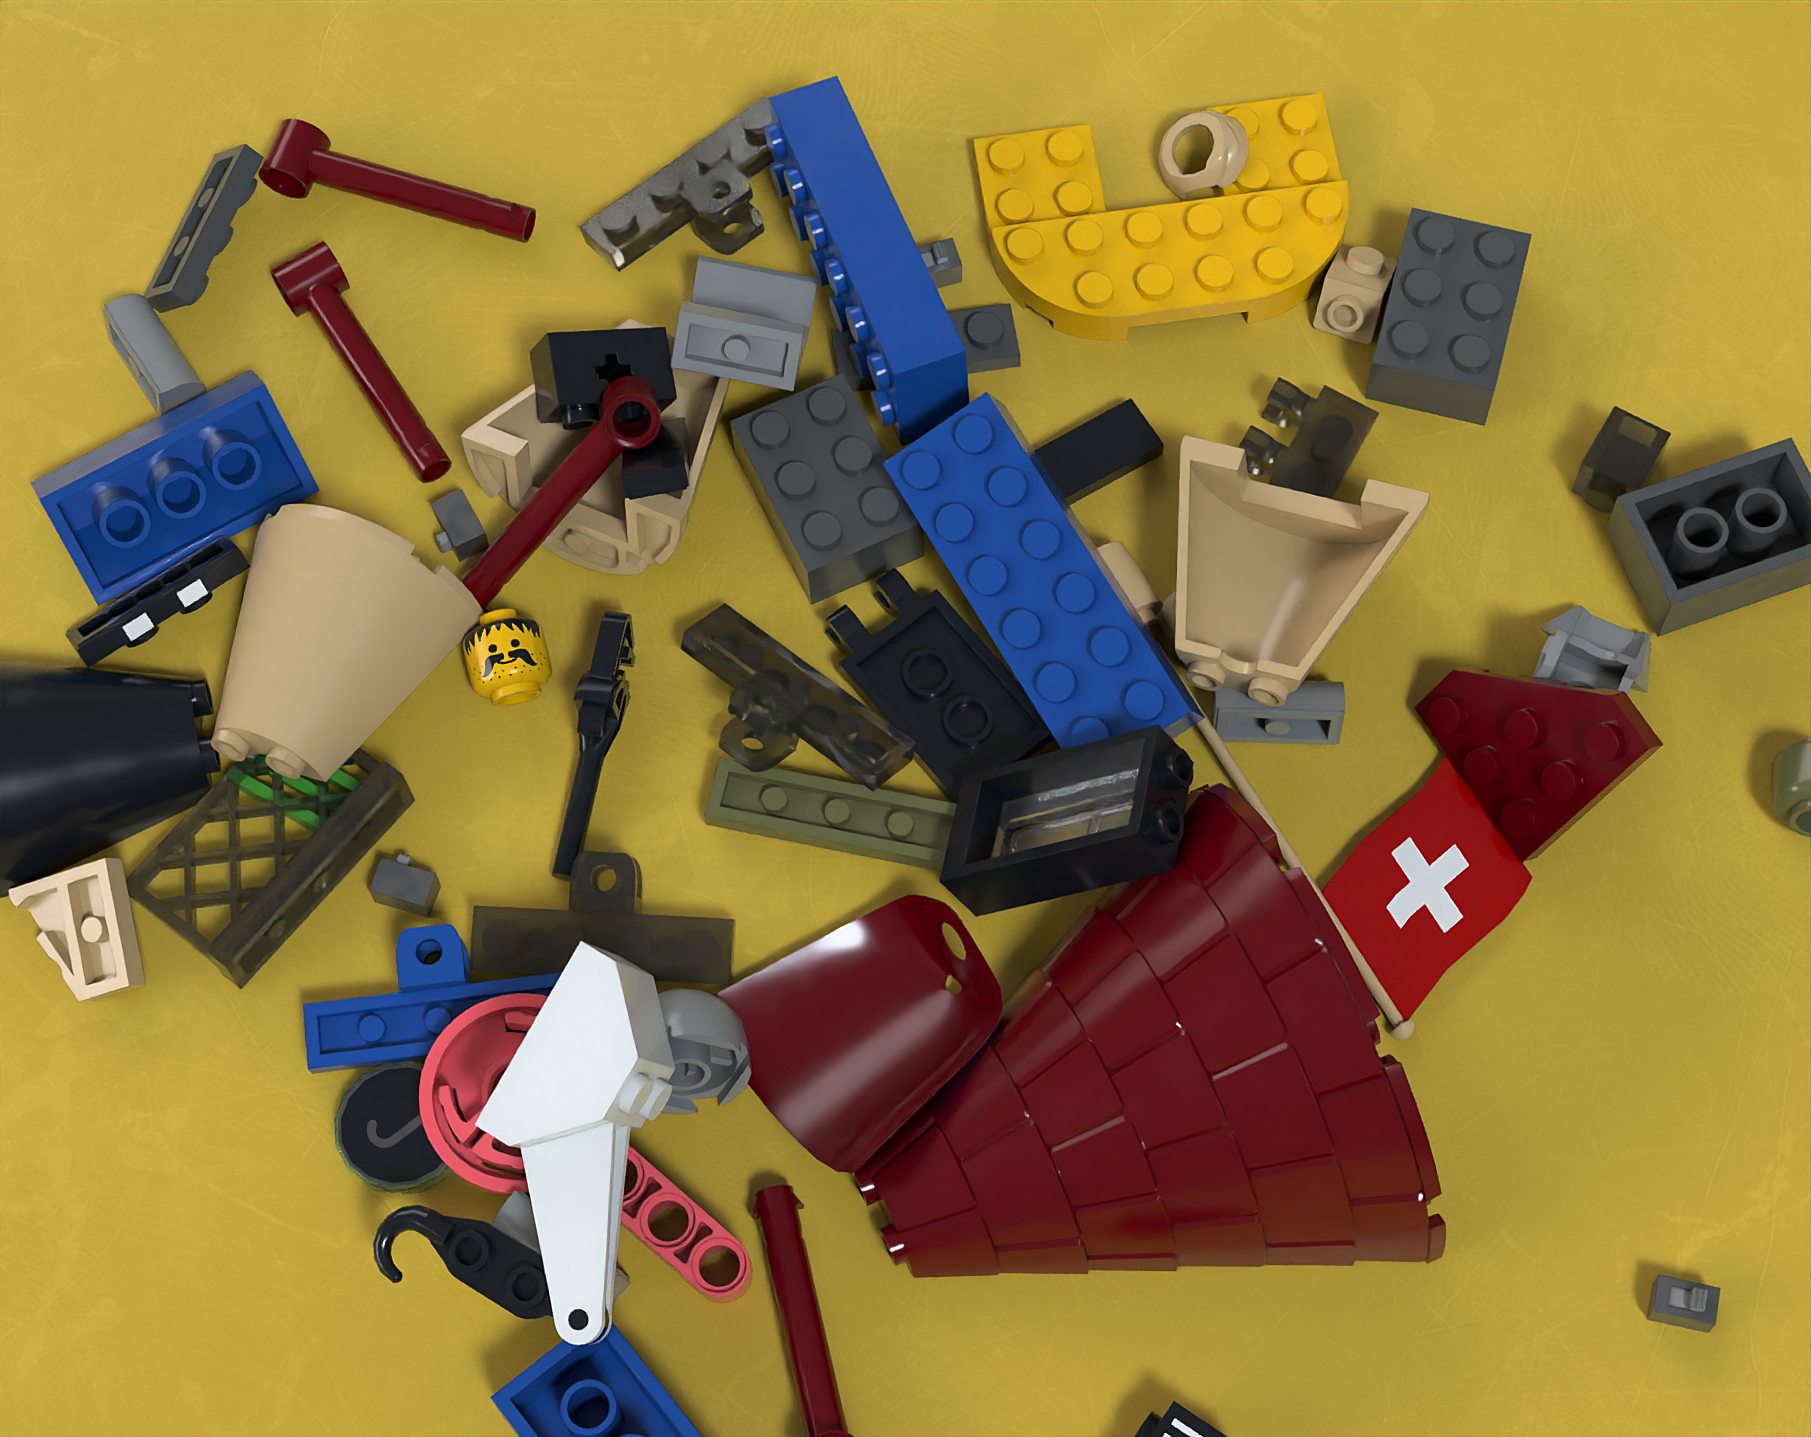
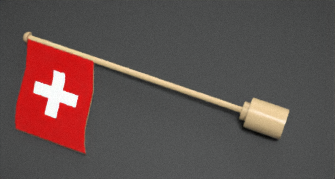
M1114 541L1098 547L1097 550L1151 632L1159 623L1156 616L1163 607L1162 601L1123 542ZM1180 677L1205 716L1196 725L1245 800L1276 833L1282 856L1290 869L1300 867L1341 934L1367 987L1395 1028L1390 1034L1399 1040L1409 1038L1415 1029L1414 1021L1410 1019L1442 976L1504 922L1525 894L1533 878L1449 757L1445 755L1440 766L1423 788L1366 836L1324 889L1320 891Z

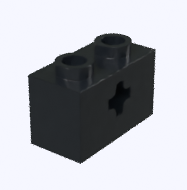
M666 327L546 333L529 352L541 424L562 422V427L565 430H582L594 427L603 416L602 398L605 390L610 385L609 383L626 376L642 378L653 386L658 396L660 414L677 399ZM628 401L618 406L614 415L624 423H636L641 421L649 410L639 402Z

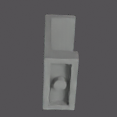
M699 255L691 302L683 301L679 310L671 367L793 391L809 335L818 279Z

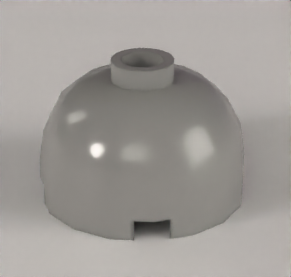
M676 988L659 993L658 998L675 1065V1070L668 1081V1084L672 1085V1092L661 1113H696L698 1108L692 1100L708 1099L718 1096V1107L731 1102L746 1088L752 1073L750 1048L742 1020L722 998L701 990Z

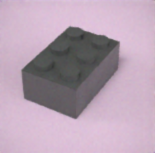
M1412 208L1371 366L1365 398L1485 426L1532 234Z
M844 373L730 421L735 456L811 605L924 556L923 528L882 465L888 460V457Z
M1792 438L1617 497L1605 531L1658 637L1811 584V474Z

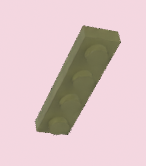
M719 757L704 817L706 825L941 872L957 804Z

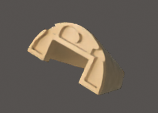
M628 319L615 329L652 327ZM667 333L670 357L672 361L675 339L669 333ZM672 368L677 399L660 416L661 421L685 417L689 435V486L687 489L633 500L625 498L621 480V453L541 546L576 565L617 575L639 574L650 564L658 562L662 565L668 560L684 536L731 379ZM532 384L467 428L461 435V439L471 470L487 496L492 498L499 493L504 501L518 514L593 427L582 430H565L562 427V422L541 424L535 385Z
M1184 435L1180 445L1175 651L1181 661L1188 666L1186 679L1193 685L1205 690L1220 691L1224 686L1246 692L1253 700L1271 707L1283 706L1287 695L1297 690L1422 521L1429 504L1430 493L1368 479L1360 500L1361 506L1250 480L1248 478L1245 449Z
M313 504L282 505L276 516L270 513L267 514L257 533L213 738L210 742L211 746L223 756L235 761H244L246 757L255 759L257 754L266 755V764L275 772L287 778L299 779L301 775L326 782L479 623V617L484 614L481 606L467 587L442 564L437 565L434 572H432L423 564L421 558L411 556L410 554L415 545L394 532L356 515Z

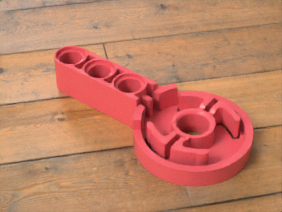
M515 993L490 998L472 1006L456 1017L442 1031L431 1047L423 1066L419 1085V1107L422 1123L429 1141L440 1158L455 1174L474 1187L491 1194L510 1197L515 1190L518 1193L521 1190L530 1197L526 1176L501 1172L484 1166V1163L501 1169L526 1174L521 1148L506 1145L474 1124L527 1035L524 1033L508 1032L507 1026L510 1030L529 1031L548 996ZM453 1090H456L460 1109L467 1122H463L460 1117V1114L455 1103ZM452 1131H453L454 1134L457 1136V1138L460 1140V1143H459V1144H458L457 1140L455 1139V1137H454ZM629 1145L627 1165L637 1170L638 1179L633 1190L623 1196L621 1225L705 1299L714 1303L725 1304L741 1298L749 1289L753 1279V1267L745 1247ZM678 1208L688 1215L689 1223L686 1232L679 1239L669 1242L661 1241L654 1237L652 1234V1223L655 1216L664 1209ZM717 1252H728L740 1261V1270L736 1279L722 1287L712 1286L705 1282L702 1277V1268L705 1261Z

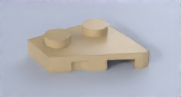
M103 858L8 890L10 900L16 908H27L42 930V933L36 939L48 957L59 964L62 970V978L78 1001H96L146 985L122 858Z

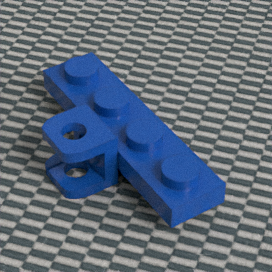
M440 924L404 929L399 935L396 946L398 986L401 992L303 1004L308 1070L312 1074L426 1060L431 1047L442 1031L467 1009L480 1002L501 995L530 993L549 997L562 972L472 983L471 962L468 950L452 925ZM442 953L441 958L436 963L431 965L425 964L430 955ZM507 1026L508 1032L528 1033V1031L510 1030Z

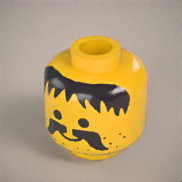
M514 609L495 610L480 616V626L468 633L463 641V652L474 692L481 697L491 698L492 705L499 707L517 705L539 697L542 693L541 686L548 682L552 674V665L541 625L533 619L517 617L516 610Z

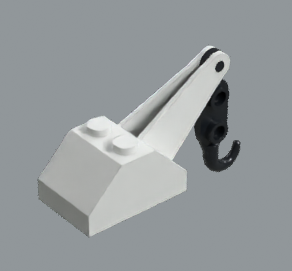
M580 941L474 1124L506 1145L521 1148L541 1254L489 1222L444 1216L434 1209L421 1205L405 1206L386 1216L377 1228L373 1241L374 1260L385 1277L392 1283H399L402 1280L403 1274L395 1266L391 1256L392 1245L395 1238L402 1232L407 1230L416 1231L430 1241L445 1263L448 1271L456 1279L513 1315L523 1319H540L548 1315L552 1316L556 1330L561 1338L574 1345H592L600 1342L607 1336L612 1325L614 1281L630 1131L642 1128L646 1119L652 1121L661 1113L672 1092V1085L668 1084V1081L675 1070L654 977L616 954Z

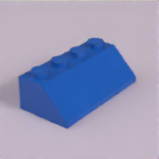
M252 370L31 482L36 495L98 606L159 575L218 537L226 536L230 538L263 521L268 513L271 515L278 513L282 505L295 504L320 491L266 385Z

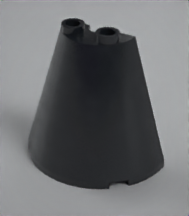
M0 659V898L9 896V889L48 877L214 797L211 774L221 772V760L219 752L210 743L213 734L203 736L202 723L204 722V716L213 715L212 695L206 678L196 679L195 677Z

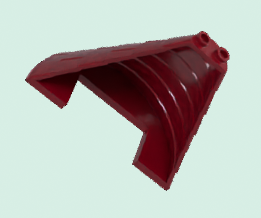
M1218 783L1210 787L1206 784L1190 791L1183 819L1184 832L1179 841L1174 870L1111 885L1094 905L1087 906L1039 966L1029 971L1004 1001L999 1023L986 1043L856 1172H851L866 1206L878 1202L888 1225L879 1228V1232L895 1266L906 1262L914 1278L992 1276L999 1273L1088 1274L1089 1270L1177 1271L1178 1266H1353L1355 1261H1425L1428 1264L1442 1257L1446 1242V1223L1439 1213L1428 1217L1427 1205L1431 1204V1200L1442 1194L1435 1161L1416 1100L1401 1062H1398L1391 1054L1380 1058L1375 1046L1380 1044L1381 1038L1375 1019L1380 1016V1012L1341 934L1300 867L1281 871L1279 867L1283 865V856L1276 833L1263 817L1232 788ZM980 1038L975 1041L963 1057L978 1044Z

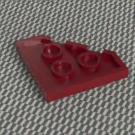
M1470 666L1453 669L1414 707L1522 862L1535 859L1663 746L1661 740L1624 691L1606 688L1593 690L1569 686L1567 682L1520 675L1513 677L1489 673L1488 669Z

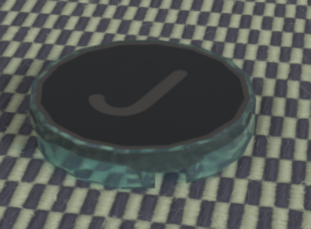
M412 1061L382 1064L361 1075L342 1097L334 1119L335 1145L350 1173L369 1189L383 1193L385 1191L391 1193L401 1192L403 1195L420 1193L443 1181L452 1171L434 1150L422 1123L419 1107V1085L423 1064ZM453 1090L455 1103L460 1114V1117L463 1122H467L460 1109L456 1090ZM452 1131V1133H453L455 1139L457 1140V1142H458V1144H459V1143H460V1140L457 1138V1136H456V1135L454 1134V1132Z

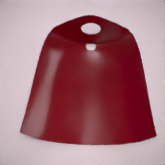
M908 894L885 904L739 982L712 994L722 998L742 1020L751 1056L752 1073L748 1085L790 1135L818 1161L837 1172H856L919 1108L946 1084L986 1043L998 1025L1004 1007L1002 988L957 913L940 900L915 894ZM943 923L949 924L960 937L966 952L965 960L959 959L949 948L943 934ZM949 975H952V978L956 979L961 985L962 989L956 995L951 994L946 989V981ZM980 1038L978 1044L963 1057L975 1041Z

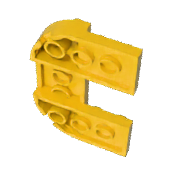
M1323 92L1206 108V110L1213 109L1221 114L1236 118L1245 128L1249 150L1246 164L1236 181L1226 188L1219 186L1221 197L1140 208L1106 211L1090 123L973 139V154L990 252L999 279L1015 302L1024 310L1031 307L1039 314L1052 320L1053 329L1068 335L1091 340H1128L1130 327L1245 312L1248 324L1263 321L1291 310L1314 293L1315 285L1328 272L1341 244H1343L1349 212L1348 180H1342ZM1207 129L1212 152L1214 145L1213 134Z

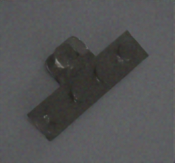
M767 96L761 98L581 225L580 229L586 244L620 272L689 222L694 234L714 251L724 255L734 254L762 234L765 230L759 211L749 203L753 198L749 179L769 166L770 163L776 161L770 152L764 133V125L772 123L769 98ZM731 224H743L742 228L735 233L723 232Z
M726 603L684 631L680 649L735 689L730 696L727 710L736 717L730 720L722 729L718 745L720 749L751 772H763L776 766L796 751L799 737L872 792L912 762L917 747L916 742ZM753 738L760 741L764 747L761 749H750L742 743V740Z
M583 851L576 857L571 871L569 910L474 905L469 971L525 975L561 973L564 971L580 941L624 958L651 974L656 982L732 985L736 920L642 914L643 873L639 862L626 853ZM607 870H614L616 874L615 885L608 891H601L599 887L601 874Z

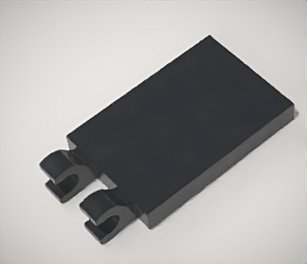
M893 568L875 581L874 585L879 591L874 594V598L896 620L875 636L869 633L846 604L826 618L825 622L830 627L825 630V634L841 652L848 655L839 662L838 672L951 803L957 804L964 775L1028 759L1054 739L1021 684L937 589L924 599H921L902 574Z

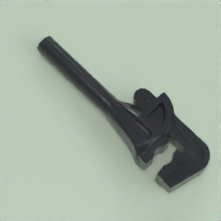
M605 611L599 629L591 668L581 676L573 700L577 707L579 718L577 727L579 734V758L551 874L559 880L574 882L577 879L603 761L621 728L631 698L628 690L629 682L625 680V670H619L620 666L633 668L636 656L633 653L635 642L631 614Z

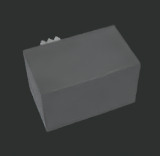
M953 238L917 247L937 289L962 282V263Z
M462 489L431 503L435 517L443 531L435 537L441 553H446L453 549L457 559L461 562L489 547L486 533Z
M400 854L396 862L381 858L369 891L376 903L429 918L441 884L435 873L413 867L411 857Z
M1658 1275L1652 1283L1647 1320L1709 1333L1716 1325L1721 1288Z

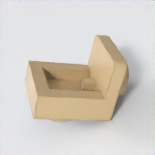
M1341 244L1325 276L1313 323L1314 327L1317 330L1357 342L1370 343L1375 333L1381 308L1392 286L1398 260L1384 257L1381 252L1371 247H1350Z

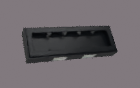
M220 536L71 628L65 636L89 668L124 645L132 648L148 641L159 631L158 624L177 612L188 614L201 608L213 597L211 591L250 568V565L240 549L228 537Z

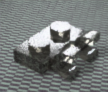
M1278 377L1267 397L1266 402L1268 403L1262 412L1261 418L1280 427L1290 428L1297 426L1299 430L1290 446L1287 447L1274 440L1269 434L1251 425L1239 445V448L1245 449L1248 473L1258 476L1269 474L1272 476L1268 483L1270 485L1333 499L1374 427L1379 412L1326 385L1323 386L1317 399L1302 392L1292 383Z

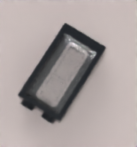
M1158 724L964 775L939 882L978 917L1173 871L1179 841L1184 832L1183 819L1189 786L1194 776V762L1190 759L1187 752L1180 748Z

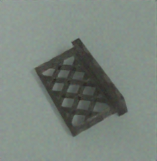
M359 747L342 765L355 764L368 774L352 792L329 794V779L326 782L318 780V796L283 800V775L271 769L265 761H261L266 755L257 754L255 759L246 757L244 761H237L126 878L129 897L213 963L224 977L239 989H242L415 802V798L403 774L386 761L378 762ZM268 772H273V801L240 805L239 784L246 776L270 775ZM228 801V807H222ZM336 808V810L330 815V809ZM319 810V828L308 839L285 841V814H289L288 812ZM274 815V843L240 847V819ZM229 821V848L195 852V835L205 824ZM184 848V854H178ZM287 855H293V856L286 862V856H287ZM275 857V875L265 886L241 889V861ZM230 863V890L196 894V866ZM184 868L185 896L157 899L145 889L162 870ZM249 902V903L242 909V903ZM230 904L231 922L213 942H210L197 931L196 908ZM185 910V921L173 911Z

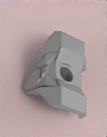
M1580 605L1547 622L1541 630L1548 638L1532 677L1567 682L1569 686L1580 685L1593 690L1606 688L1624 691L1627 695L1630 689L1647 693L1651 652L1650 634L1646 632L1634 633L1592 616Z

